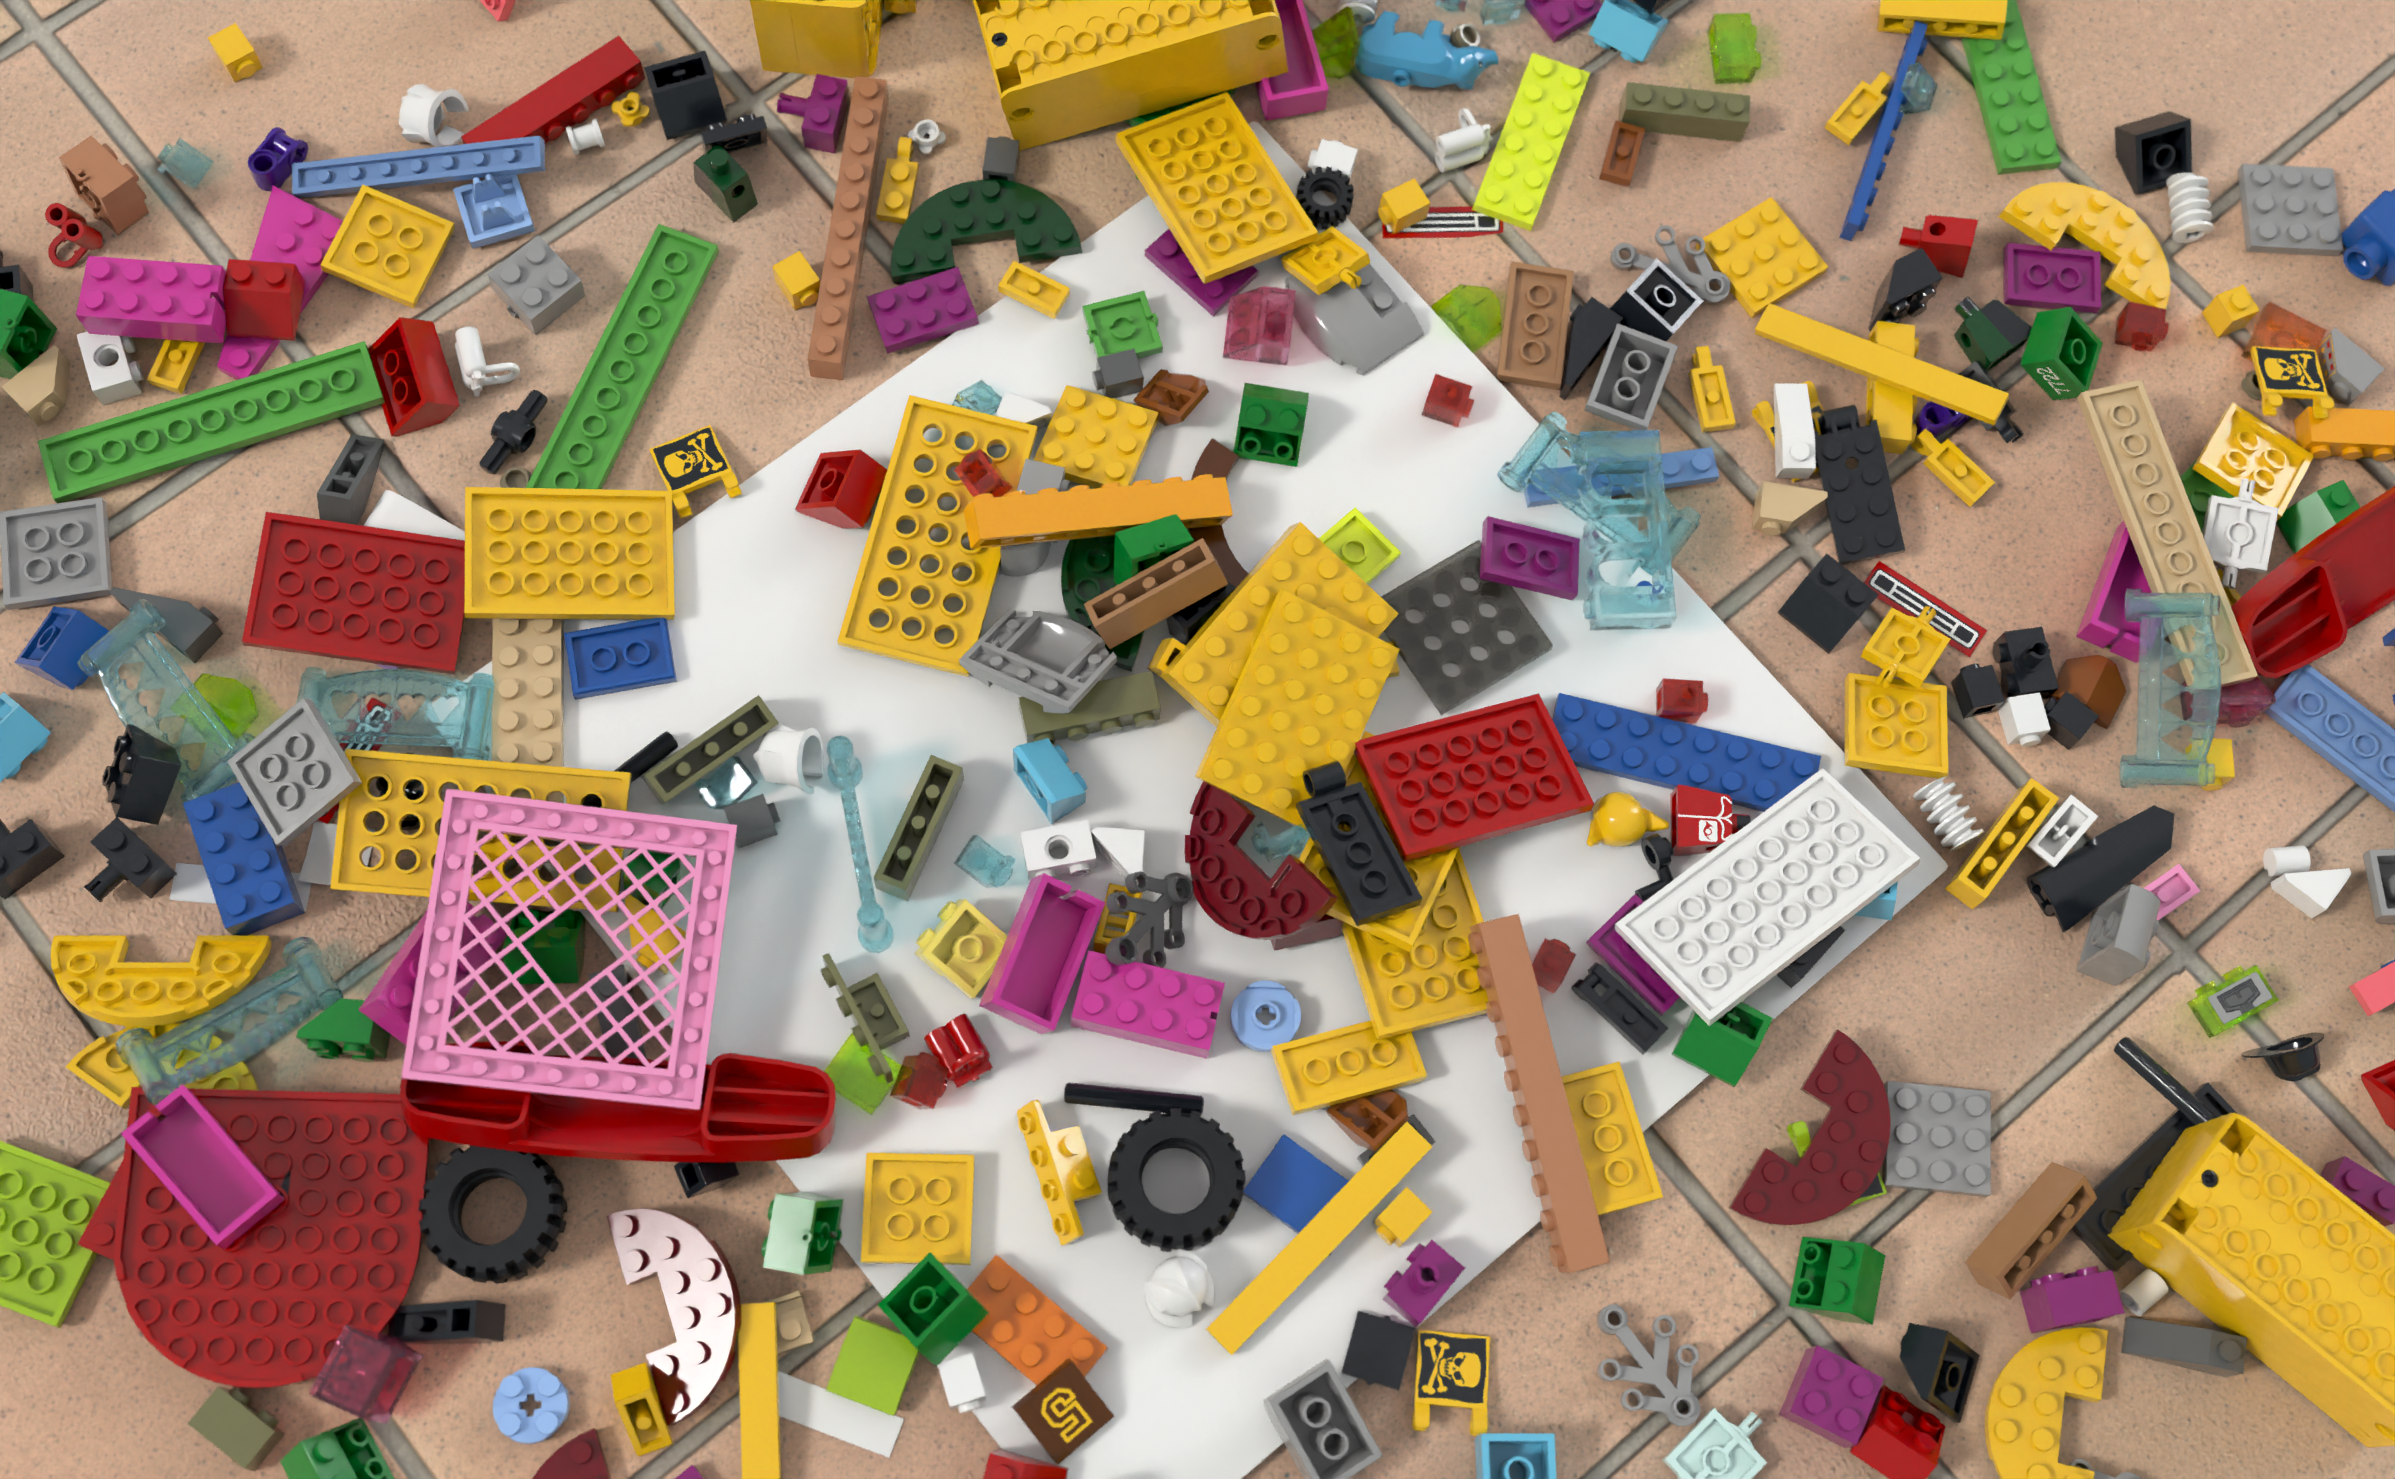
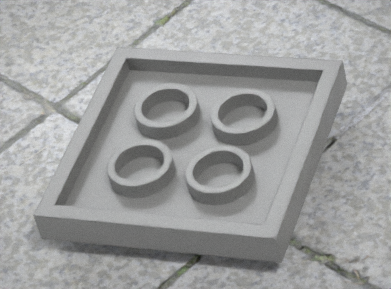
M2259 164L2241 165L2238 169L2246 252L2338 256L2343 251L2333 168Z
M103 497L0 512L4 606L8 610L111 595L109 593L112 590L107 502Z
M302 698L227 761L275 844L278 846L289 844L362 783L313 700L308 698Z
M1895 1081L1885 1082L1884 1088L1888 1097L1891 1119L1890 1139L1883 1161V1183L1885 1187L1979 1197L1990 1196L1991 1091Z

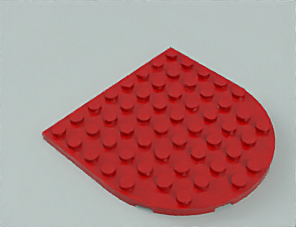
M131 1087L127 1128L148 1111L160 1121H163L166 1116L159 1112L155 1106L177 1088ZM188 1088L274 1188L283 1194L285 1200L226 1249H222L212 1241L125 1140L115 1228L114 1260L117 1281L120 1283L127 1311L148 1342L164 1357L196 1376L219 1384L255 1389L276 1388L311 1380L338 1368L368 1347L384 1331L405 1300L413 1282L422 1243L419 1221L423 1219V1213L418 1211L419 1200L425 1199L426 1191L423 1187L427 1180L430 1138L420 1136L409 1128L404 1119L400 1094ZM291 1170L288 1195L281 1188L285 1176Z

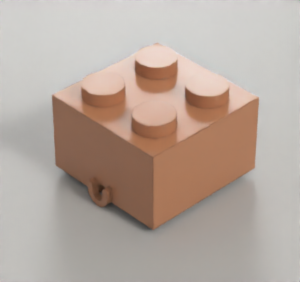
M89 136L59 157L75 194L93 211V216L96 220L104 221L117 235L149 213L144 202L147 196L136 183L139 180L138 175L127 163L122 165L117 161V155L108 144L104 143L101 145L94 137Z

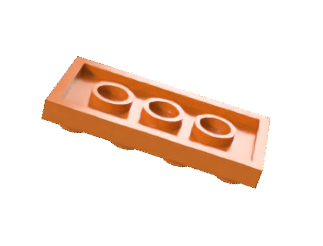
M997 1254L968 1288L973 1296L989 1311V1314L972 1332L1036 1386L1068 1358L1076 1365L1082 1375L1086 1377L1108 1349L1107 1346Z

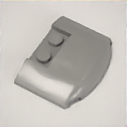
M1370 264L1355 273L1362 279L1361 285L1359 287L1356 286V289L1350 288L1345 282H1340L1321 295H1317L1293 275L1285 279V287L1289 286V305L1301 329L1327 357L1339 365L1344 362L1358 367L1356 373L1360 375H1365L1424 334L1421 325L1407 302H1401Z
M1007 610L959 659L960 665L986 686L990 687L992 684H996L1043 705V711L1049 713H1070L1117 662L1115 653L1112 652L1110 655L1105 648L1104 640L1087 627L1065 617L1041 611H1033L1032 617L1015 618V610Z

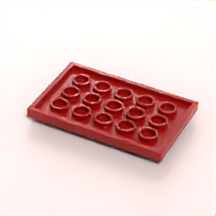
M273 512L265 513L242 638L243 646L455 675L465 617L464 540Z
M1539 693L1355 742V756L1404 862L1589 812L1594 806V802Z

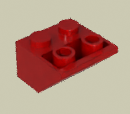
M1883 1385L1877 1394L1858 1444L1851 1447L1850 1453L1888 1479H1926L1937 1467L1946 1426L1933 1414L1924 1412L1909 1402L1902 1393L1893 1391Z

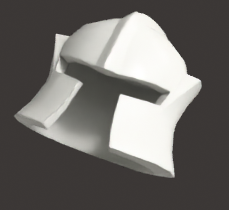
M417 84L407 90L408 94L401 99L402 103L398 123L403 129L402 136L412 143L429 142L434 147L458 145L462 141L461 136L464 135L461 131L445 125L440 133L437 135L435 133L445 119L441 102L444 103L448 112L469 111L463 96L454 89L437 92L425 84Z
M779 723L778 729L766 734L760 743L759 750L754 753V759L764 776V780L767 782L791 785L806 793L813 794L814 788L805 783L803 774L823 777L822 738L815 728L810 727L795 731Z
M1178 1249L1176 1257L1166 1259L1159 1264L1148 1282H1143L1147 1306L1152 1316L1167 1326L1176 1328L1193 1327L1191 1312L1200 1311L1202 1302L1213 1307L1215 1290L1212 1276L1208 1272V1266L1195 1254L1186 1250Z

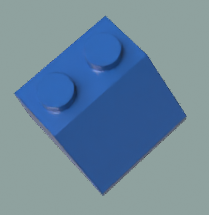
M54 606L15 663L61 688L74 690L75 687L82 685L88 678L90 673L88 668L95 658L101 657L106 652L109 646L108 639L112 632L79 610Z

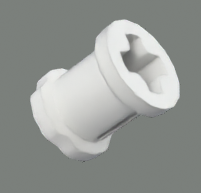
M593 119L591 124L574 129L571 126L566 127L574 155L579 154L580 150L593 146L605 147L597 119Z

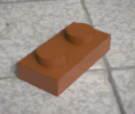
M1615 120L1599 179L1629 187L1645 128Z

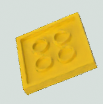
M362 184L320 264L321 270L414 309L455 229L454 223Z
M1772 197L1702 238L1705 242L1704 252L1712 269L1726 275L1730 282V292L1751 318L1765 311L1769 303L1773 305L1825 274L1829 268ZM1699 243L1695 246L1698 251L1700 250Z
M1066 385L1033 460L1064 467L1065 480L1088 485L1091 488H1101L1102 485L1112 482H1119L1121 486H1130L1159 420V412Z
M2232 402L2223 413L2192 469L2234 497L2239 496L2241 479L2256 481L2252 500L2262 505L2279 508L2276 520L2278 521L2285 512L2314 455Z
M1848 673L1845 678V766L1937 779L1946 777L1948 775L1947 686L1923 683L1919 689L1904 680L1892 679L1888 688H1881L1884 680L1878 686L1875 682L1878 676Z
M866 1153L861 1263L918 1264L931 1252L944 1265H971L975 1156L961 1154Z

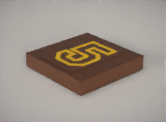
M1069 1358L1012 1406L1057 1465L1114 1417Z

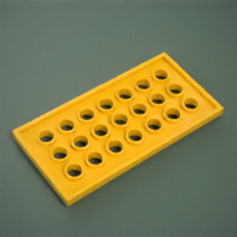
M909 395L838 637V645L969 677L970 673L960 665L959 659L980 639L1001 564V546L977 548L974 550L965 549L961 544L963 539L968 536L963 510L973 500V497L977 495L991 493L993 497H1005L1007 493L1017 491L1025 459H1030L1038 431L1037 426ZM928 429H939L942 432V437L936 442H928L924 439V433ZM962 436H969L974 440V445L968 450H961L955 445L956 441ZM993 444H1001L1006 448V453L1000 458H993L988 454V449ZM923 458L929 459L934 463L933 468L926 473H921L915 469L916 462ZM954 466H959L966 471V474L961 480L954 481L948 478V470ZM992 474L998 479V482L993 488L987 489L979 484L980 478L983 475ZM912 489H920L925 493V496L919 503H910L906 499L907 493ZM944 497H952L957 501V505L951 511H943L938 507L939 501ZM909 519L915 522V530L910 534L900 533L897 530V526L902 520ZM941 527L948 531L947 538L942 542L932 541L929 535L934 528ZM901 550L907 554L906 561L901 565L891 564L888 561V557L893 551ZM925 559H936L940 563L939 568L933 573H925L920 568L921 563ZM960 566L970 568L972 571L971 577L966 581L956 580L953 577V572L956 568ZM886 581H892L898 585L897 592L892 596H884L879 592L880 586ZM916 590H927L931 594L929 601L921 605L914 603L912 595ZM951 597L961 599L963 601L962 608L958 612H948L944 608L947 599ZM883 612L889 616L887 625L882 628L872 626L870 619L875 613ZM910 620H915L922 625V628L917 635L909 636L903 632L904 624ZM948 628L954 632V638L950 643L941 644L935 639L936 633L940 629Z
M345 749V755L362 783L339 803L330 889L430 897L434 859L439 839L437 826L442 820L444 807L441 790L446 784L455 783L459 790L478 792L480 788L490 786L494 789L495 795L512 797L519 789H526L530 793L531 799L547 801L548 797L554 792H562L566 797V804L581 806L587 796L597 795L602 801L601 808L628 811L631 773ZM378 777H383L388 782V790L381 797H375L370 792L371 782ZM413 780H419L424 786V793L417 800H410L405 793L407 784ZM373 812L381 813L385 821L383 828L377 832H371L366 826V819ZM409 815H415L420 820V829L413 835H407L402 830V821ZM503 834L512 847L517 845L510 841L507 834ZM497 836L480 847L491 863L508 851ZM540 839L549 852L557 847H550L545 843L544 839ZM533 840L517 851L528 867L544 856V853ZM576 843L585 856L599 847L596 845L594 848L586 850L581 847L580 843ZM570 845L553 856L565 872L581 860ZM370 847L377 848L381 854L380 862L374 867H367L362 861L363 852ZM612 847L623 861L624 849ZM606 849L590 860L601 876L617 865V862ZM405 850L413 851L417 858L415 866L410 870H403L398 864V857ZM513 856L496 867L507 883L512 879L506 875L505 865L509 860L514 859ZM541 865L533 871V874L545 887L551 882L542 879L540 875ZM622 869L606 880L617 896L620 895ZM491 871L474 883L485 898H488L502 887ZM576 872L569 876L580 891H583L597 880L594 877L592 882L583 885L577 881ZM526 876L511 887L523 903L540 891L529 876ZM565 880L548 892L559 907L576 896ZM599 885L585 896L596 911L613 900L602 885ZM470 888L468 900L481 901ZM507 891L493 901L495 903L516 904ZM544 895L531 904L533 906L552 907ZM581 900L570 907L571 909L588 910ZM618 905L613 906L608 912H618Z

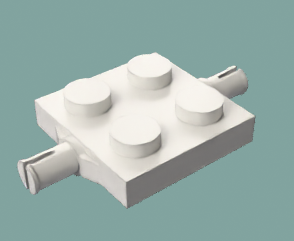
M2241 479L2238 497L2224 498L2212 495L2208 500L2202 534L2214 564L2225 568L2222 579L2223 588L2235 589L2238 571L2249 570L2259 573L2267 571L2279 508L2262 505L2252 500L2256 483L2254 480Z

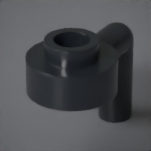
M1653 834L1644 838L1641 842L1643 854L1648 864L1656 870L1659 878L1658 881L1635 890V894L1643 902L1674 880L1669 868L1671 856L1674 854L1673 848L1669 840L1665 837L1662 838L1659 834Z

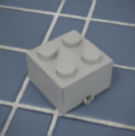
M539 235L487 274L492 290L508 306L506 307L508 312L514 318L519 317L535 335L585 297L582 280Z

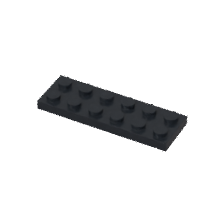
M2208 1082L2202 1084L2193 1093L2195 1097L2218 1117L2229 1113H2237ZM2176 1109L2093 1188L2097 1196L2096 1201L2071 1228L2109 1270H2113V1272L2118 1271L2134 1254L2129 1250H2124L2107 1235L2113 1231L2114 1225L2126 1213L2125 1210L2131 1206V1202L2139 1191L2144 1188L2147 1180L2152 1177L2153 1172L2163 1162L2162 1160L2172 1146L2176 1144L2186 1128L2195 1126L2179 1109Z

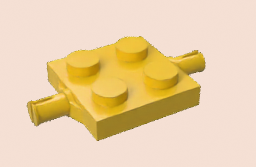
M1333 226L1318 234L1317 240L1295 248L1292 252L1281 258L1283 268L1317 295L1330 290L1340 282H1345L1350 288L1356 289V286L1359 287L1361 285L1362 279L1355 273L1371 263L1368 252Z
M1925 606L1918 618L1905 615L1891 608L1863 649L1860 657L1883 669L1875 680L1878 686L1884 680L1881 688H1888L1890 682L1896 676L1920 689L1947 648L1951 638L1937 632L1929 625L1936 615V611L1933 608L1927 615L1930 606Z

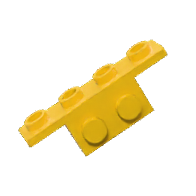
M1033 1100L1017 1110L1018 1126L1028 1146L1030 1162L1035 1167L1041 1185V1194L1047 1203L1052 1218L1053 1230L1058 1236L1060 1244L1066 1245L1084 1235L1074 1202L1096 1197L1102 1191L1080 1127L1074 1126L1050 1132L1040 1101Z

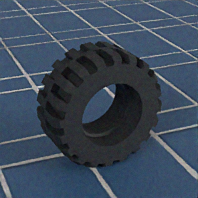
M1170 1108L1169 1113L1161 1114L1160 1110L1150 1113L1149 1118L1143 1121L1141 1119L1137 1120L1131 1125V1129L1127 1133H1123L1117 1142L1115 1150L1112 1152L1107 1176V1192L1113 1207L1112 1211L1116 1219L1120 1220L1124 1225V1230L1131 1237L1133 1235L1141 1240L1140 1243L1148 1247L1151 1245L1160 1247V1251L1171 1252L1172 1249L1191 1251L1193 1247L1199 1245L1203 1247L1227 1229L1242 1201L1245 1170L1242 1167L1243 1158L1241 1152L1236 1150L1233 1144L1234 1139L1230 1133H1224L1219 1128L1220 1123L1212 1118L1210 1121L1202 1118V1113L1191 1110V1114L1181 1113V1108ZM1168 1148L1185 1149L1197 1155L1206 1165L1210 1179L1209 1190L1205 1199L1195 1209L1181 1214L1168 1213L1156 1208L1146 1197L1142 1186V1173L1148 1160L1161 1150Z
M469 1145L470 1148L463 1151L458 1147L450 1152L452 1157L450 1161L446 1164L440 1161L435 1166L434 1170L438 1172L433 1181L427 1179L423 1187L427 1195L426 1199L419 1200L418 1211L423 1213V1219L419 1221L421 1232L427 1237L425 1241L427 1247L438 1257L437 1260L447 1268L475 1282L486 1283V1281H492L499 1284L507 1283L508 1278L511 1277L520 1279L527 1276L528 1269L533 1266L538 1269L546 1262L543 1257L549 1250L554 1253L559 1245L556 1241L558 1233H564L566 1221L563 1220V1213L568 1212L567 1200L563 1198L562 1194L565 1190L561 1181L556 1177L555 1171L535 1153ZM495 1178L509 1179L517 1183L526 1196V1213L521 1225L514 1234L502 1242L484 1245L473 1241L463 1230L461 1222L462 1209L467 1197L477 1186Z

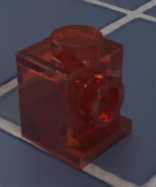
M980 448L976 452L966 455L962 459L961 464L954 469L972 497L985 493H991L993 497H1002L1013 488L991 457Z

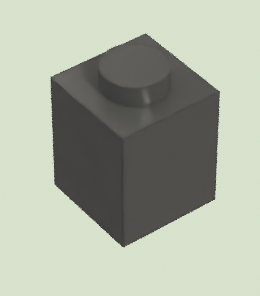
M1003 136L987 138L983 164V180L998 179L1016 182L1020 158L1019 141Z
M1135 349L1097 358L1096 371H1092L1096 390L1102 389L1104 396L1114 399L1140 392L1143 389L1144 376Z
M764 794L724 807L729 824L737 825L735 841L738 849L778 835L775 823L781 821L774 802L767 804Z

